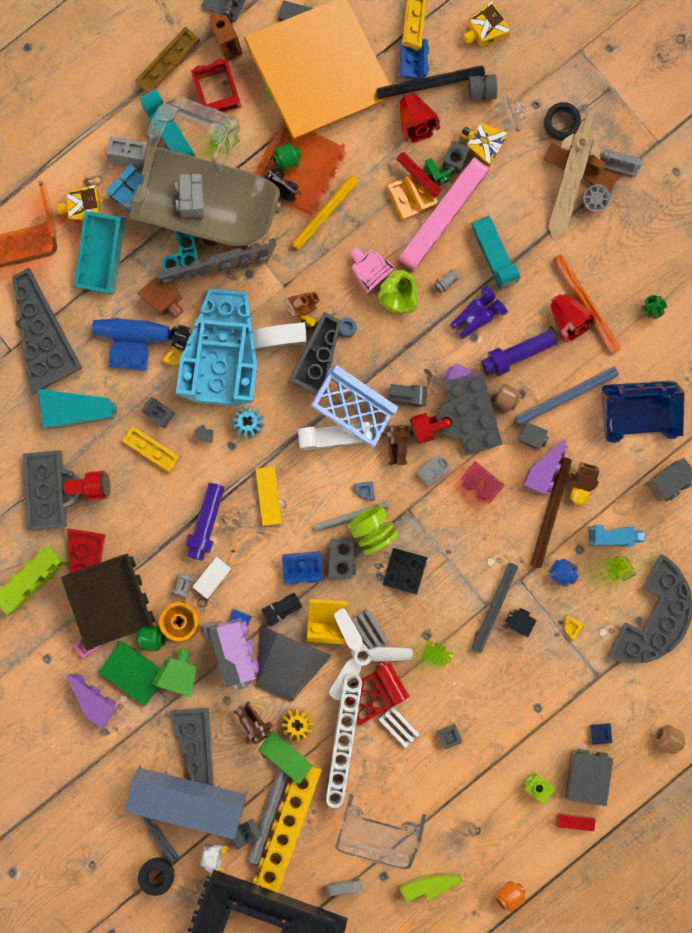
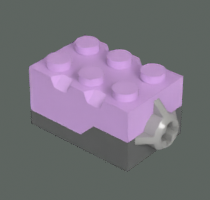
M238 618L211 626L209 632L225 687L232 686L234 690L248 687L251 680L256 679L259 672V664L257 658H252L254 647L252 641L247 640L246 637L249 632L246 621L242 622V619Z

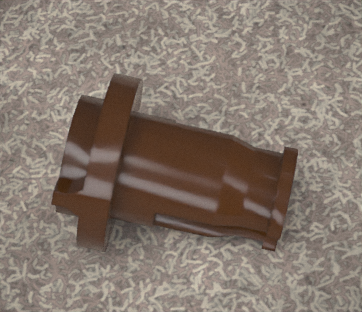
M406 425L387 426V430L382 432V436L388 437V454L390 456L388 464L407 465V437L413 436V430H408Z
M247 701L242 708L239 706L233 713L238 716L241 725L248 734L244 739L246 743L256 745L271 735L270 729L273 725L271 722L264 724L258 713L251 707L250 701Z

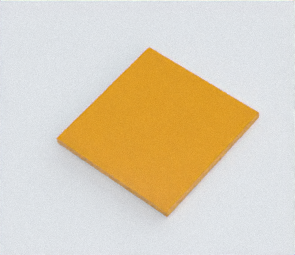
M333 0L244 37L293 140L394 98V96L382 99L377 97L376 89L388 86L389 83L348 0Z

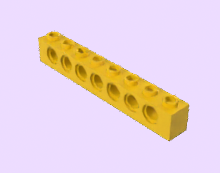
M313 765L304 777L308 781V785L305 788L299 787L295 780L292 783L288 782L285 794H288L285 802L281 801L278 810L281 813L280 818L274 821L271 831H274L272 839L268 838L265 850H268L266 858L261 857L258 866L261 872L259 877L255 875L253 884L279 892L321 774V767ZM299 797L301 804L293 806L290 802L291 798ZM286 816H292L295 822L292 825H287L284 822ZM284 834L288 837V841L282 844L277 840V837ZM278 853L282 859L279 862H274L271 860V855ZM272 872L275 878L272 881H268L265 879L264 874Z

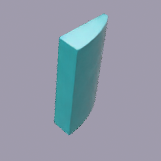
M84 211L74 287L115 293L126 217Z

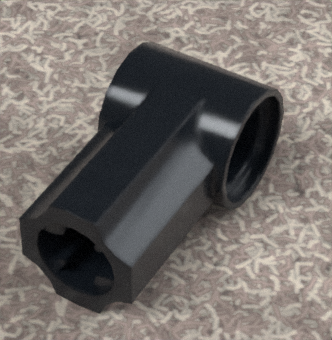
M294 592L279 602L268 605L261 611L271 627L303 606Z

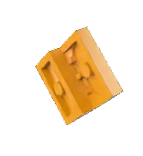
M411 174L402 180L386 186L401 221L438 204L436 197L434 198Z

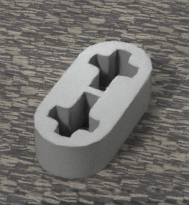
M351 879L325 884V896L359 892L362 890L361 880Z

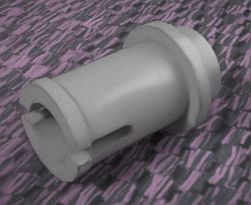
M450 270L440 280L437 279L434 285L440 293L446 292L447 288L457 281L459 277L454 270Z

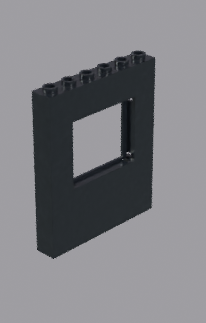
M213 869L211 876L207 875L203 887H206L205 894L201 893L197 902L200 905L199 911L195 910L192 916L193 928H188L187 933H223L231 910L283 928L281 933H344L348 918Z

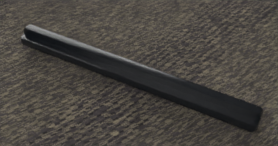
M481 65L383 86L376 89L378 99L465 81L468 80L469 76L479 75L483 77L485 69Z

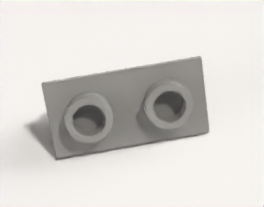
M608 149L604 150L602 161L606 163L603 168L637 177L638 170L642 164L641 158Z

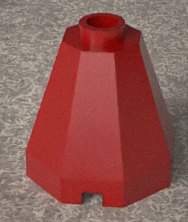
M409 93L402 97L400 100L402 136L405 142H409L408 139H411L412 143L420 142L430 138L433 135L432 131L434 129L436 131L440 129V120L437 114L418 95Z
M558 294L551 300L550 308L564 343L568 342V338L570 341H574L590 329L588 327L590 323L592 325L596 323L597 316L595 313L569 295Z

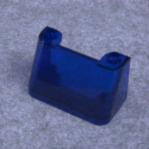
M655 381L602 386L601 395L606 441L617 443L624 438V434L661 432L668 439H676L679 436H683L685 393L677 382Z

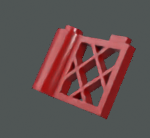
M384 661L375 666L376 671L361 679L360 701L363 692L372 694L373 699L371 705L359 701L360 706L370 708L369 715L363 719L357 713L359 725L410 697L391 663L386 664ZM371 678L376 684L374 692L364 689L365 682ZM358 681L352 683L351 686H355L358 683ZM349 697L345 699L348 705H352L355 702L350 700ZM375 697H383L387 705L382 708L373 706Z

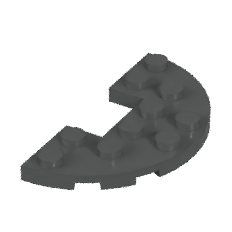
M659 555L643 586V589L659 597L643 630L641 631L624 622L607 657L625 663L651 662L671 652L687 633L692 619L691 590L681 570L666 556Z

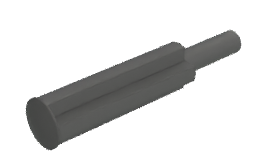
M140 816L149 828L147 832L170 863L174 862L179 855L157 824L153 825L149 818Z

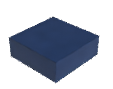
M611 723L590 725L593 745L612 743Z

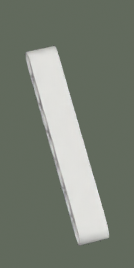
M348 672L343 679L326 789V801L332 808L340 807L345 797L362 688L361 678L356 672ZM350 678L358 679V683L355 686L347 684ZM347 697H353L355 699V702L352 705H346L344 703ZM349 716L352 718L350 724H343L341 722L342 718ZM341 736L349 737L348 742L345 744L338 741ZM338 755L346 757V760L342 763L337 762L335 759ZM336 774L343 776V779L339 782L334 781L332 778ZM334 793L340 795V798L336 801L330 799V796Z

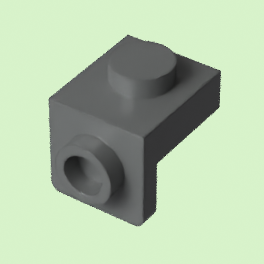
M150 397L141 410L144 415L164 429L176 414L154 397Z
M252 818L239 825L235 839H231V841L238 850L261 837L262 833L258 824Z

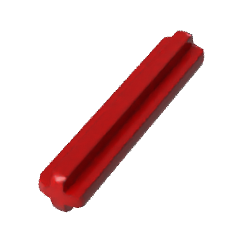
M401 152L397 156L396 160L434 198L441 193L442 189L405 152Z

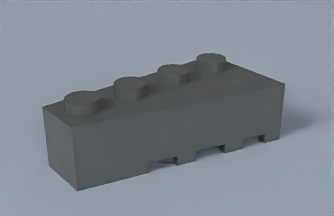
M326 312L321 315L288 382L315 396L317 395L327 377L326 373L331 367L341 320Z

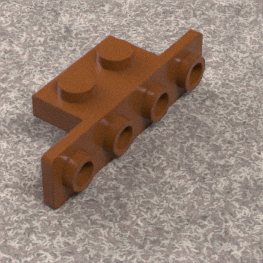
M551 143L544 156V160L565 171L571 147L568 151L555 143ZM589 154L582 180L592 185H603L611 193L619 178L618 175L603 168L606 162L602 161L601 157L597 158L595 155Z

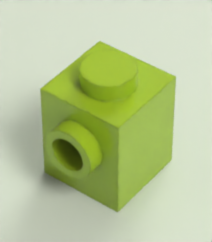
M535 772L533 775L529 774L523 782L525 784L523 788L543 804L546 803L556 789Z

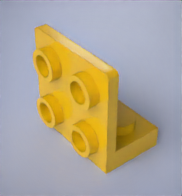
M310 599L307 642L346 645L334 613L341 608H344L348 613V602Z

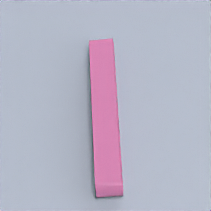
M476 157L472 159L398 259L401 263L415 271L490 170L489 166Z

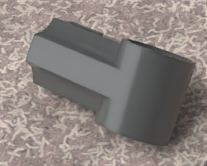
M390 384L389 401L408 403L409 405L420 407L426 405V386Z

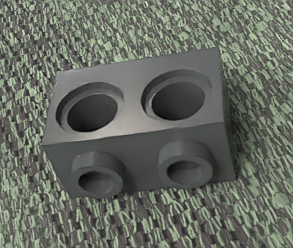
M331 539L329 578L351 579L352 575H356V564H353V556H357L358 545L354 544V540ZM341 544L348 545L349 553L341 555L338 552V547ZM340 563H345L348 566L346 574H339L337 572V566Z

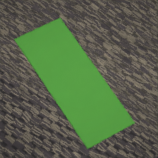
M273 731L258 749L298 784L301 783L313 767L307 759Z

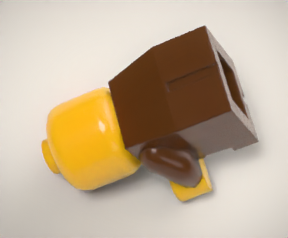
M580 462L577 473L570 472L569 479L575 485L570 494V499L574 502V505L581 506L588 503L591 490H594L599 485V479L597 478L600 471L598 466Z

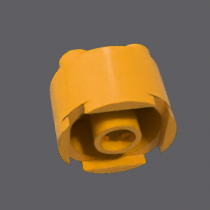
M175 602L163 610L159 618V626L167 638L173 641H184L190 639L198 632L200 615L193 605L186 602ZM178 616H180L181 619H184L182 627H180V625L176 624L175 622L176 620H178Z

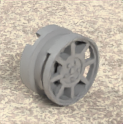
M600 184L589 186L584 192V204L589 210L594 212L604 210L610 202L608 189Z

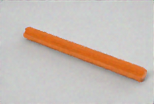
M562 254L556 256L553 261L578 301L595 313L597 316L596 323L594 324L596 330L612 354L616 353L621 349L619 343Z

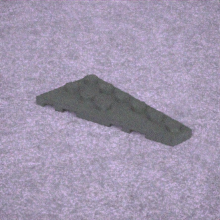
M275 238L269 239V244L262 246L259 243L251 244L245 251L242 248L210 256V259L206 262L200 260L193 261L186 268L184 265H179L158 271V284L164 283V285H169L178 279L188 281L197 275L207 277L212 275V272L219 271L220 273L229 272L230 268L235 267L244 269L249 267V264L254 263L256 265L266 264L277 246Z
M27 268L12 276L17 299L24 355L28 369L30 393L33 395L38 390L56 383L83 367L30 268Z

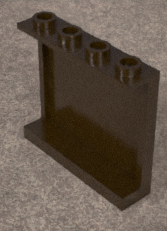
M128 553L61 576L86 651L138 632L143 626L153 627L152 622H155L153 612H148L146 604L149 601L146 592L142 593L140 586L143 585L139 574L135 575L133 568L136 567L133 556L129 557Z

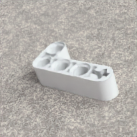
M363 422L364 427L371 426L372 422ZM359 423L351 424V427H353L354 429L360 428ZM340 425L298 429L301 451L365 443ZM373 427L365 429L366 436L372 440L374 438Z

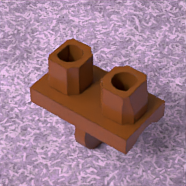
M314 291L288 297L284 301L288 304L287 311L290 315L298 317L317 310L316 304L320 302V299Z

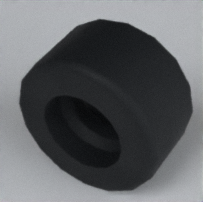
M159 857L151 858L139 870L138 883L140 888L148 895L159 896L164 894L173 884L175 877L174 868L166 859ZM153 869H158L164 874V879L160 884H153L149 879V873Z

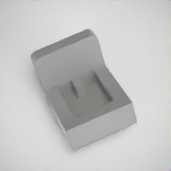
M437 455L422 467L417 474L430 487L447 473L450 467L443 457Z

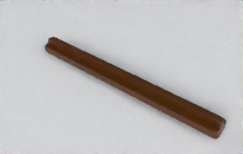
M567 457L561 458V466L555 478L532 557L531 566L536 568L542 567L571 468L572 460Z

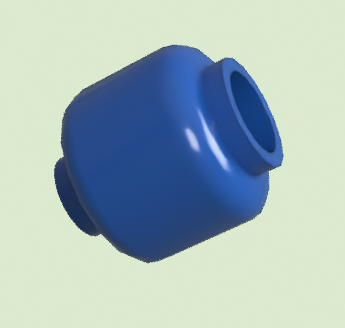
M564 558L556 560L549 570L551 579L563 587H567L570 583L574 585L579 577L576 574L578 567Z

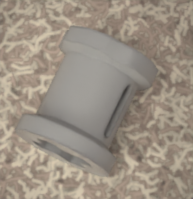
M178 573V581L172 592L188 597V590L194 578Z

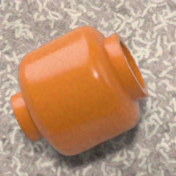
M509 881L497 891L496 901L504 911L512 912L525 902L524 894L526 891L520 883L515 884Z

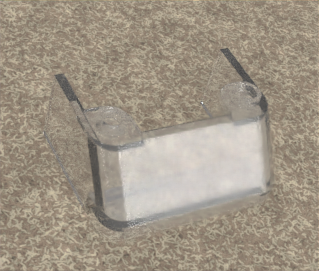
M180 96L160 105L145 134L150 144L153 146L157 145L166 124L172 122L175 117L209 129L210 139L219 144L212 162L216 171L220 173L240 132L241 127L238 119Z
M350 794L335 848L341 853L395 868H411L422 840L426 815L422 814L419 824L414 821H407L402 823L401 827L363 818V810L359 806L351 805L354 795Z

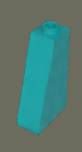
M43 389L38 390L43 428L47 430L115 419L114 414H117L115 402L112 403L110 398Z

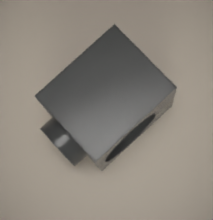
M452 141L442 165L445 167V170L451 169L452 173H460L470 148ZM458 156L460 161L453 162L450 157Z
M526 422L517 441L539 450L541 446L545 447L549 437L546 436L548 431Z

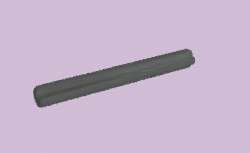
M508 563L472 646V650L478 653L482 652L518 570L516 564Z

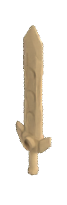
M587 108L582 132L571 134L563 140L561 148L571 145L573 147H571L560 191L548 226L553 241H556L567 232L580 181L589 157V150L597 158L599 157L600 148L596 139H593L592 135H589L594 116H596L597 112Z

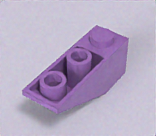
M567 440L561 441L529 469L522 487L541 495L551 492L554 484L551 480L553 475H557L561 464L558 462L560 457H564L568 446H565Z
M73 673L69 674L67 678L85 716L100 728L105 727L118 709L115 706L116 702L108 696L105 698L99 694L101 691L94 685H87L84 682L85 679L78 673L75 675Z

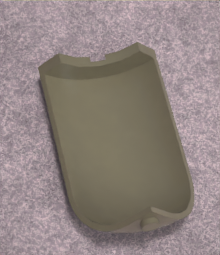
M150 145L142 171V176L145 179L142 180L141 185H138L132 200L129 218L231 246H244L256 242L269 230L274 214H279L281 202H278L280 191L271 181L257 174ZM179 175H202L203 218H181L180 211H176V200L179 199V194H176L175 182H179Z

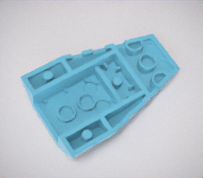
M209 288L198 319L195 321L191 336H189L186 348L180 358L176 395L196 403L239 406L253 402L257 359L247 292Z

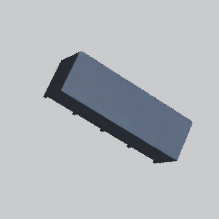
M139 765L131 782L126 806L127 813L235 839L247 795L246 791L243 794L220 788L221 785L215 787L195 782L194 778L187 780L167 775L168 772L163 774L143 769Z

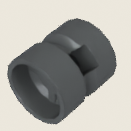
M496 74L484 75L483 78L479 75L468 77L470 101H479L482 97H485L486 100L497 99Z

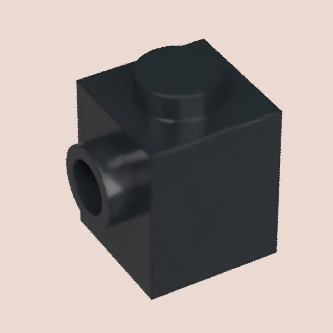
M522 608L519 611L516 609L513 612L509 611L505 618V622H507L506 627L525 637H529L537 620L530 617V612Z

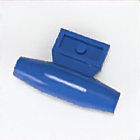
M99 319L94 320L92 323V334L114 340L110 348L109 367L148 371L149 351L146 343L168 342L170 327L145 320Z

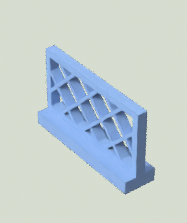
M337 365L329 368L326 373L327 377L310 406L371 447H375L392 414L396 413L398 407ZM330 380L337 384L338 391L330 393L328 387ZM343 392H350L354 402L345 403ZM339 393L341 405L333 406L331 395ZM327 396L328 408L318 405L321 397ZM359 402H365L369 412L361 414ZM354 404L357 415L349 417L346 406ZM342 407L345 418L339 419L336 417L334 408ZM380 412L385 416L382 423L376 424L374 413ZM370 414L372 425L364 427L362 416ZM358 417L360 428L354 429L351 427V418ZM373 427L375 436L371 440L366 436L365 429Z

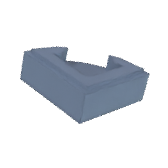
M373 481L354 484L356 492L362 498L375 501Z

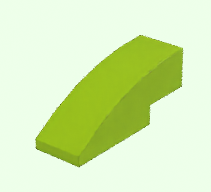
M436 873L411 879L400 884L399 887L408 903L423 894L430 900L463 882L460 874Z

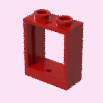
M218 59L206 66L198 65L191 70L206 118L242 107L227 59ZM226 72L233 96L206 104L199 79Z

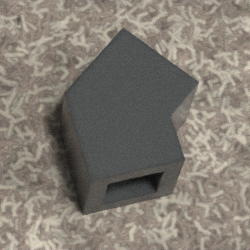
M203 424L194 430V433L201 442L213 443L214 431L212 429H206Z

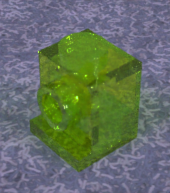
M622 554L604 563L613 581L618 579L624 582L637 575L630 560Z
M428 640L422 659L444 667L446 663L450 664L453 652L447 651V646L438 643L432 646L433 642Z

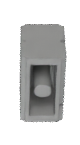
M179 175V182H175L176 194H179V199L176 200V211H180L181 218H203L202 175Z

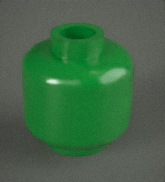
M291 143L276 148L272 158L277 169L280 168L282 171H287L299 166V158H302L298 147L295 148Z
M143 626L136 634V643L139 644L140 649L143 651L156 652L161 647H164L166 636L158 626H153L152 628L150 626Z

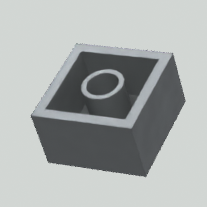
M681 458L648 480L646 485L658 501H671L679 495L678 491L680 489L682 491L692 486V467L685 458Z

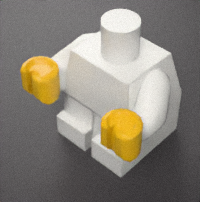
M204 844L200 866L205 867V870L211 874L213 869L224 872V868L220 867L222 860L220 857L223 854H227L228 846Z

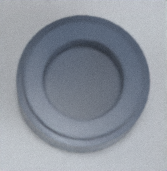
M343 318L339 329L340 335L343 337L353 336L357 330L356 322L351 318Z

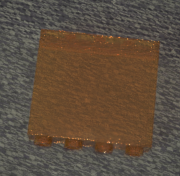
M282 118L254 174L265 177L266 174L270 175V172L267 170L268 168L274 170L277 168L272 158L276 148L291 143L295 148L298 147L302 158H299V166L282 172L285 174L284 178L286 180H291L299 186L298 190L302 195L296 194V199L293 203L286 202L280 195L279 200L312 216L313 212H317L320 208L322 201L319 200L322 194L326 195L330 185L328 183L330 179H334L338 172L337 165L339 161L343 162L346 156L345 144L339 145L314 132L293 140Z

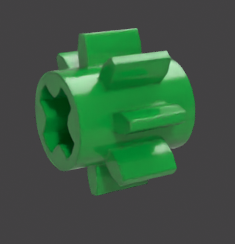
M657 295L647 297L644 301L646 305L642 306L644 314H647L648 318L651 317L653 319L662 317L665 313L664 309L667 308L666 301L662 299V296L658 297Z

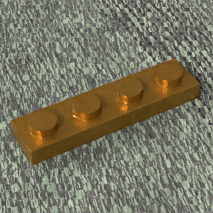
M185 26L135 80L136 84L146 93L156 89L200 42V39Z

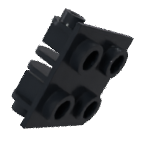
M393 548L383 585L417 595L428 557Z

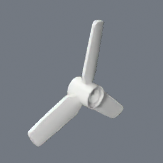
M341 608L334 613L336 622L348 647L351 648L353 656L352 659L345 663L329 690L330 696L334 699H341L344 676L348 672L359 674L361 666L369 664L371 660L380 662L412 659L413 650L411 648L375 647L368 649L362 643V637L346 610ZM366 651L363 657H357L359 652ZM350 678L347 684L351 686L356 678Z

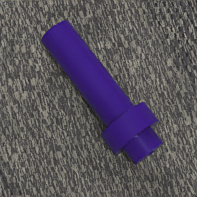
M548 330L503 351L499 347L487 353L488 357L481 360V365L487 376L495 373L499 377L510 371L509 366L556 346L557 340L554 333Z
M211 482L208 483L193 535L188 534L185 546L189 547L187 557L203 561L205 553H211L214 542L210 540V536L225 490L224 486Z

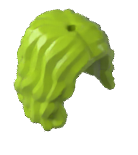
M397 270L390 273L381 284V290L378 294L379 303L394 313L406 312L410 314L417 310L418 291L414 276L405 270Z

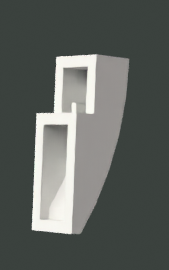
M305 322L252 330L255 349L307 344Z

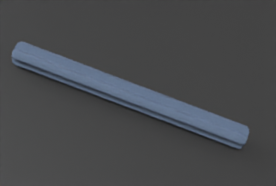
M612 367L517 415L515 421L521 426L617 377L619 373L616 367Z

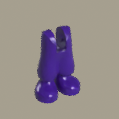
M487 285L481 288V298L473 299L465 310L450 324L452 329H455L462 322H467L469 326L458 335L461 339L466 338L479 328L490 323L494 315H505L508 313L506 307L498 299L489 308L484 309L487 304L496 299L495 294Z

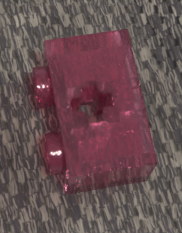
M476 461L472 463L459 479L462 482L460 485L467 491H474L477 494L475 497L483 504L485 502L491 503L505 486ZM483 479L485 481V488H478V482L476 480L481 481Z

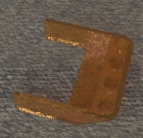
M38 181L47 221L40 225L0 234V268L50 257L58 249L56 225L47 187L43 181Z

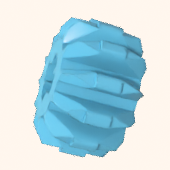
M252 406L248 407V412L245 411L244 407H241L242 414L238 411L235 412V415L239 418H232V422L238 423L233 426V429H239L237 432L239 436L244 432V438L247 439L249 433L254 438L255 433L253 431L262 432L258 426H264L263 422H259L264 417L263 415L257 416L259 409H255L252 413ZM250 418L253 419V420H251V422L253 423L251 426H250V425L244 426V424H245L244 420H245V419H247V420H249Z

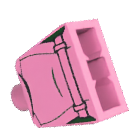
M357 247L350 253V256L356 262L352 266V272L367 295L371 294L384 282L390 273L395 271V267L372 249L364 254Z

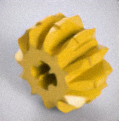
M296 708L295 715L291 710L288 711L291 718L283 716V719L288 722L281 724V727H288L283 734L286 735L291 732L290 740L296 735V740L299 742L301 734L304 739H307L305 731L312 734L313 730L307 726H314V722H307L312 718L311 714L307 717L304 716L307 710L304 709L302 714H299V708ZM295 720H299L300 723H303V727L300 726V729H296L292 722L295 723Z

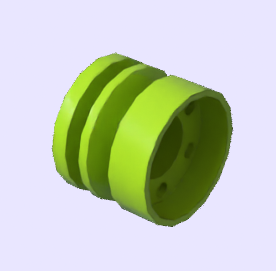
M376 505L365 510L347 525L354 538L363 536L358 541L360 547L363 546L362 550L365 555L383 549L399 534L397 529L393 528L394 524L391 521L384 523L388 515L382 505Z

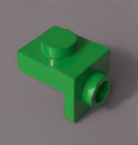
M432 157L425 160L423 171L436 184L442 185L450 180L452 175L451 169L440 174Z

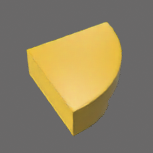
M303 314L298 319L299 323L305 322V326L312 330L317 325L315 319Z
M173 347L162 360L169 365H180V358L183 352Z
M566 614L564 629L568 637L575 641L584 624Z

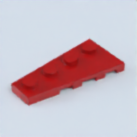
M67 528L70 572L72 573L101 563L106 534Z

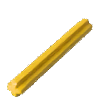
M351 175L292 241V246L295 249L300 250L355 188L359 182L355 176Z

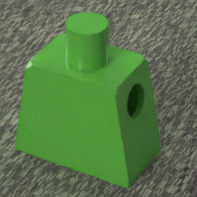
M180 648L176 659L167 656L152 684L191 697L196 666L187 663L191 651Z

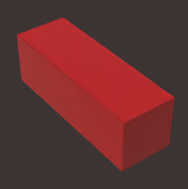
M558 813L556 825L561 828L594 832L596 819L594 817Z

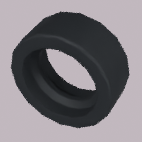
M568 102L554 104L549 108L544 118L546 133L551 138L563 141L573 133L576 134L581 124L579 110ZM565 111L572 116L573 126L569 131L560 132L552 126V116L556 112Z

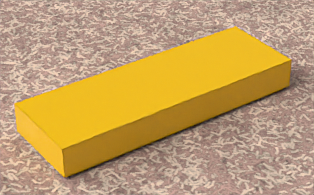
M407 0L402 45L417 51L422 47L426 0Z
M134 426L130 428L122 440L123 443L171 473L181 458Z
M275 466L256 469L262 524L263 526L282 524Z

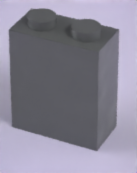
M579 748L577 752H571L565 794L567 800L607 806L613 759L608 757V753L597 751L596 755L589 754V750Z

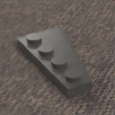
M209 708L170 710L169 712L174 721L175 731L180 740L181 750L184 753L191 780L194 778L195 782L214 786Z

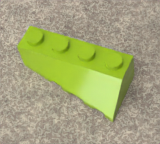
M52 545L41 547L37 551L38 555L33 560L30 558L23 564V570L12 574L8 579L10 582L5 586H0V608L7 616L17 611L68 563Z

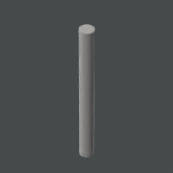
M387 501L376 504L382 505L384 510L389 508ZM373 506L315 524L316 532L349 522Z

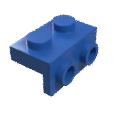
M402 39L399 41L400 78L416 80L427 76L429 72L428 39H422V47L419 51L402 45Z
M320 551L282 554L284 583H315L322 580Z

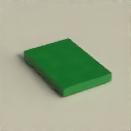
M122 640L98 672L144 706L148 704L159 688L153 685L152 682L160 667Z

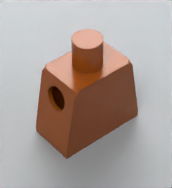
M219 12L213 13L210 16L211 21L209 25L224 59L229 61L242 55L238 36L226 15L221 16Z
M157 276L137 293L143 301L162 316L169 311L177 318L184 311L177 304L183 298L174 283L164 285V283L158 284Z

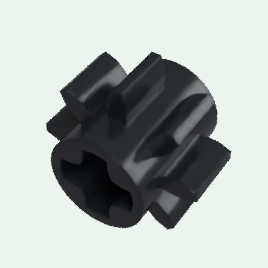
M178 325V328L173 327L169 334V340L173 341L171 346L183 349V346L187 345L189 336H191V333H189L190 328L184 325Z

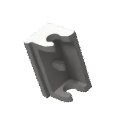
M110 137L106 152L108 163L121 166L131 164L134 168L143 169L148 144Z

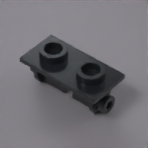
M277 168L275 170L267 169L270 175L266 174L264 178L275 184L277 188L281 187L280 196L286 202L293 203L296 199V194L302 195L298 190L299 186L291 180H286L284 178L285 174Z

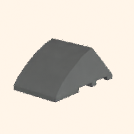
M261 625L258 658L259 672L257 673L256 687L293 701L332 655Z

